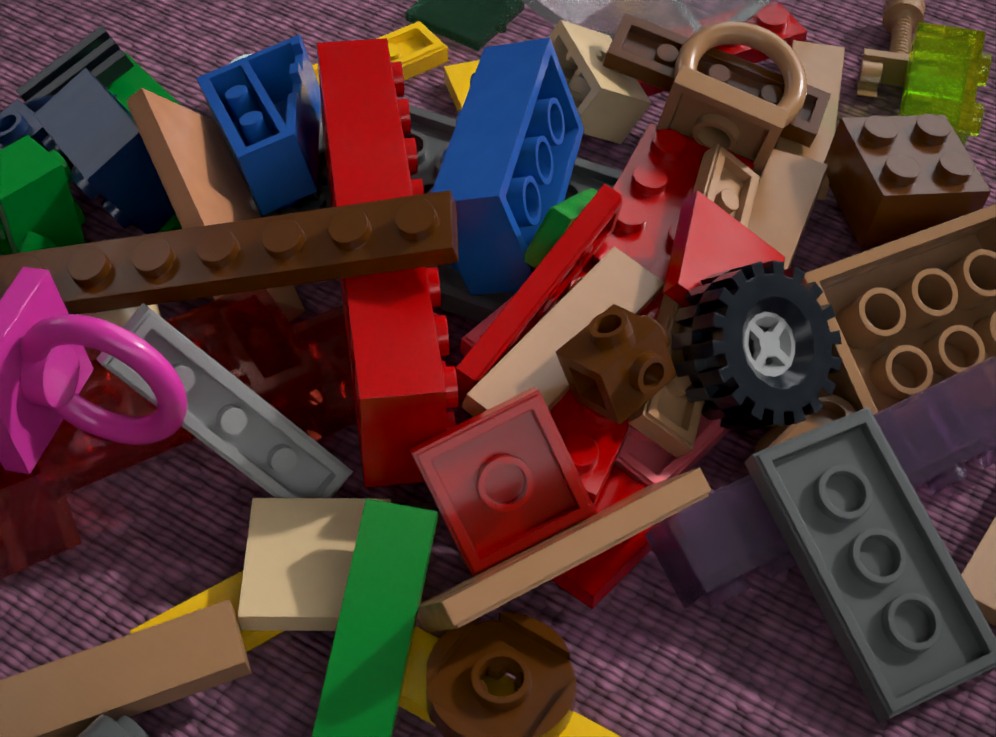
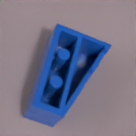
M301 34L196 78L214 121H216L242 178L262 215L276 209L289 208L299 202L301 198L317 192L320 86Z

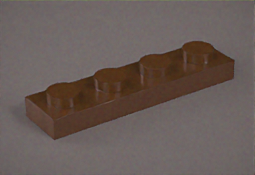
M624 13L607 51L603 66L670 92L675 80L676 58L688 37ZM716 48L707 51L701 57L697 66L698 72L775 105L780 102L784 93L782 74ZM807 85L806 98L801 111L789 125L783 128L780 136L810 148L819 130L831 94Z

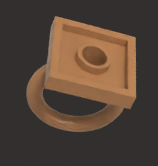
M737 21L720 22L706 26L690 36L677 55L674 70L675 80L656 129L678 131L685 136L694 138L698 144L708 148L718 143L737 155L753 160V164H755L753 171L760 176L783 128L796 118L804 105L807 92V79L804 67L795 51L782 38L761 26ZM724 44H740L759 50L777 65L782 74L784 93L780 102L775 105L698 72L697 66L701 57L710 49Z

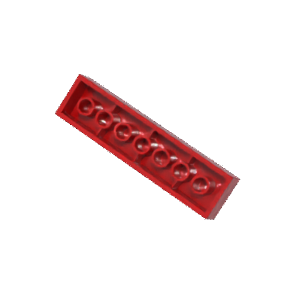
M387 38L317 43L322 130L331 207L424 194L422 178L411 179L412 175L418 174L416 141L414 137L405 138V135H411L408 98L397 99V97H404L403 67L401 61L391 62ZM420 267L341 278L340 285L364 488L425 482L409 449L456 426L454 411H446V409L457 408L459 404L455 366H446L445 360L441 361V356H449L450 351L446 315L433 313L432 308L441 306L438 268Z

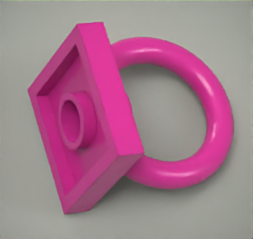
M23 267L0 300V462L4 469L31 474L63 419L89 434L123 444L146 445L172 436L185 420L188 403L184 385L167 359L145 340L116 324L91 316L69 314L49 270ZM84 346L115 357L139 374L149 385L156 397V411L146 416H127L105 410L81 397L79 393L94 370Z

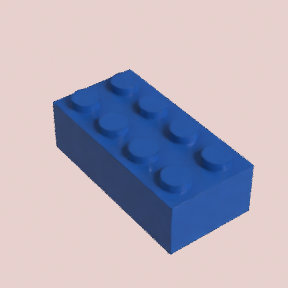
M550 37L484 47L476 72L471 75L470 88L462 110H459L457 113L456 127L449 146L442 154V165L434 187L428 192L452 191L457 205L459 262L451 263L455 271L460 272L470 295L512 292L520 289L535 270V268L524 262V254L549 208L564 201L584 127Z

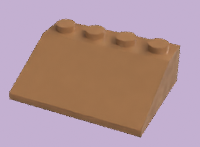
M996 204L805 273L802 285L816 282L823 291L817 299L819 305L831 304L836 317L827 320L830 332L840 330L842 344L832 346V356L842 358L840 372L829 373L827 377L836 384L832 394L848 401L855 408L856 412L869 407L891 447L996 405Z

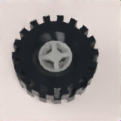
M772 260L762 263V261L710 275L700 280L702 285L691 288L684 297L692 306L680 308L677 311L674 322L684 326L683 333L672 335V349L682 350L684 362L674 364L677 378L689 376L692 384L685 389V394L689 401L704 400L705 404L701 411L702 415L709 421L721 419L720 427L729 430L742 429V431L797 424L805 421L806 415L816 414L822 409L824 405L819 398L831 396L836 384L827 377L829 373L840 372L842 358L832 356V346L840 345L842 342L840 330L830 332L827 320L836 317L831 304L819 305L817 299L823 291L816 282L802 285L805 272L797 267L784 269V262Z

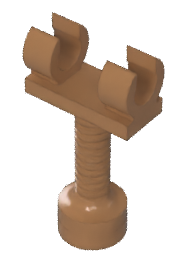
M885 0L882 23L885 29L891 33L889 52L864 48L858 76L857 96L877 98L878 83L910 87L909 103L925 106L931 105V93L935 91L938 59L910 55L912 34L920 30L924 23V0Z

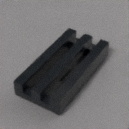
M101 25L18 88L16 92L25 103L43 96L55 95L85 67L106 88L134 67V65Z

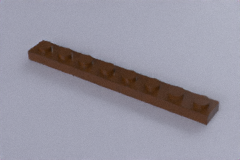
M448 190L0 256V300L23 267L49 270L68 313L84 314L140 307L143 303L154 305L459 262L457 205L452 191Z

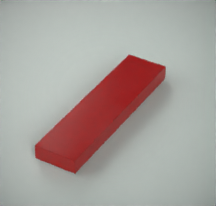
M603 184L456 367L459 400L464 402L466 394L552 309L571 282L578 276L615 229L623 203L622 194L607 184Z

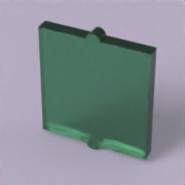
M419 0L405 12V20L410 23L420 21L431 32L479 51L498 33H505L507 31V25L525 9V1Z

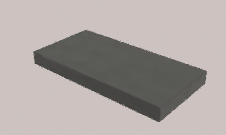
M869 407L756 452L744 462L879 723L996 667V637Z

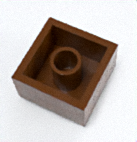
M873 115L869 117L841 118L824 163L828 164L826 175L829 179V187L861 248L878 247L983 209L991 193L990 188L945 115Z

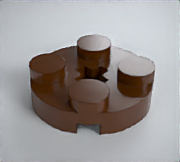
M499 612V620H486L475 624V620L460 628L446 631L437 641L429 655L426 673L427 713L443 737H559L571 719L576 700V675L570 663V652L564 640L552 628L533 617L519 613ZM506 673L515 676L514 690L516 692L509 696L489 694L488 686L482 681L487 676L499 680Z

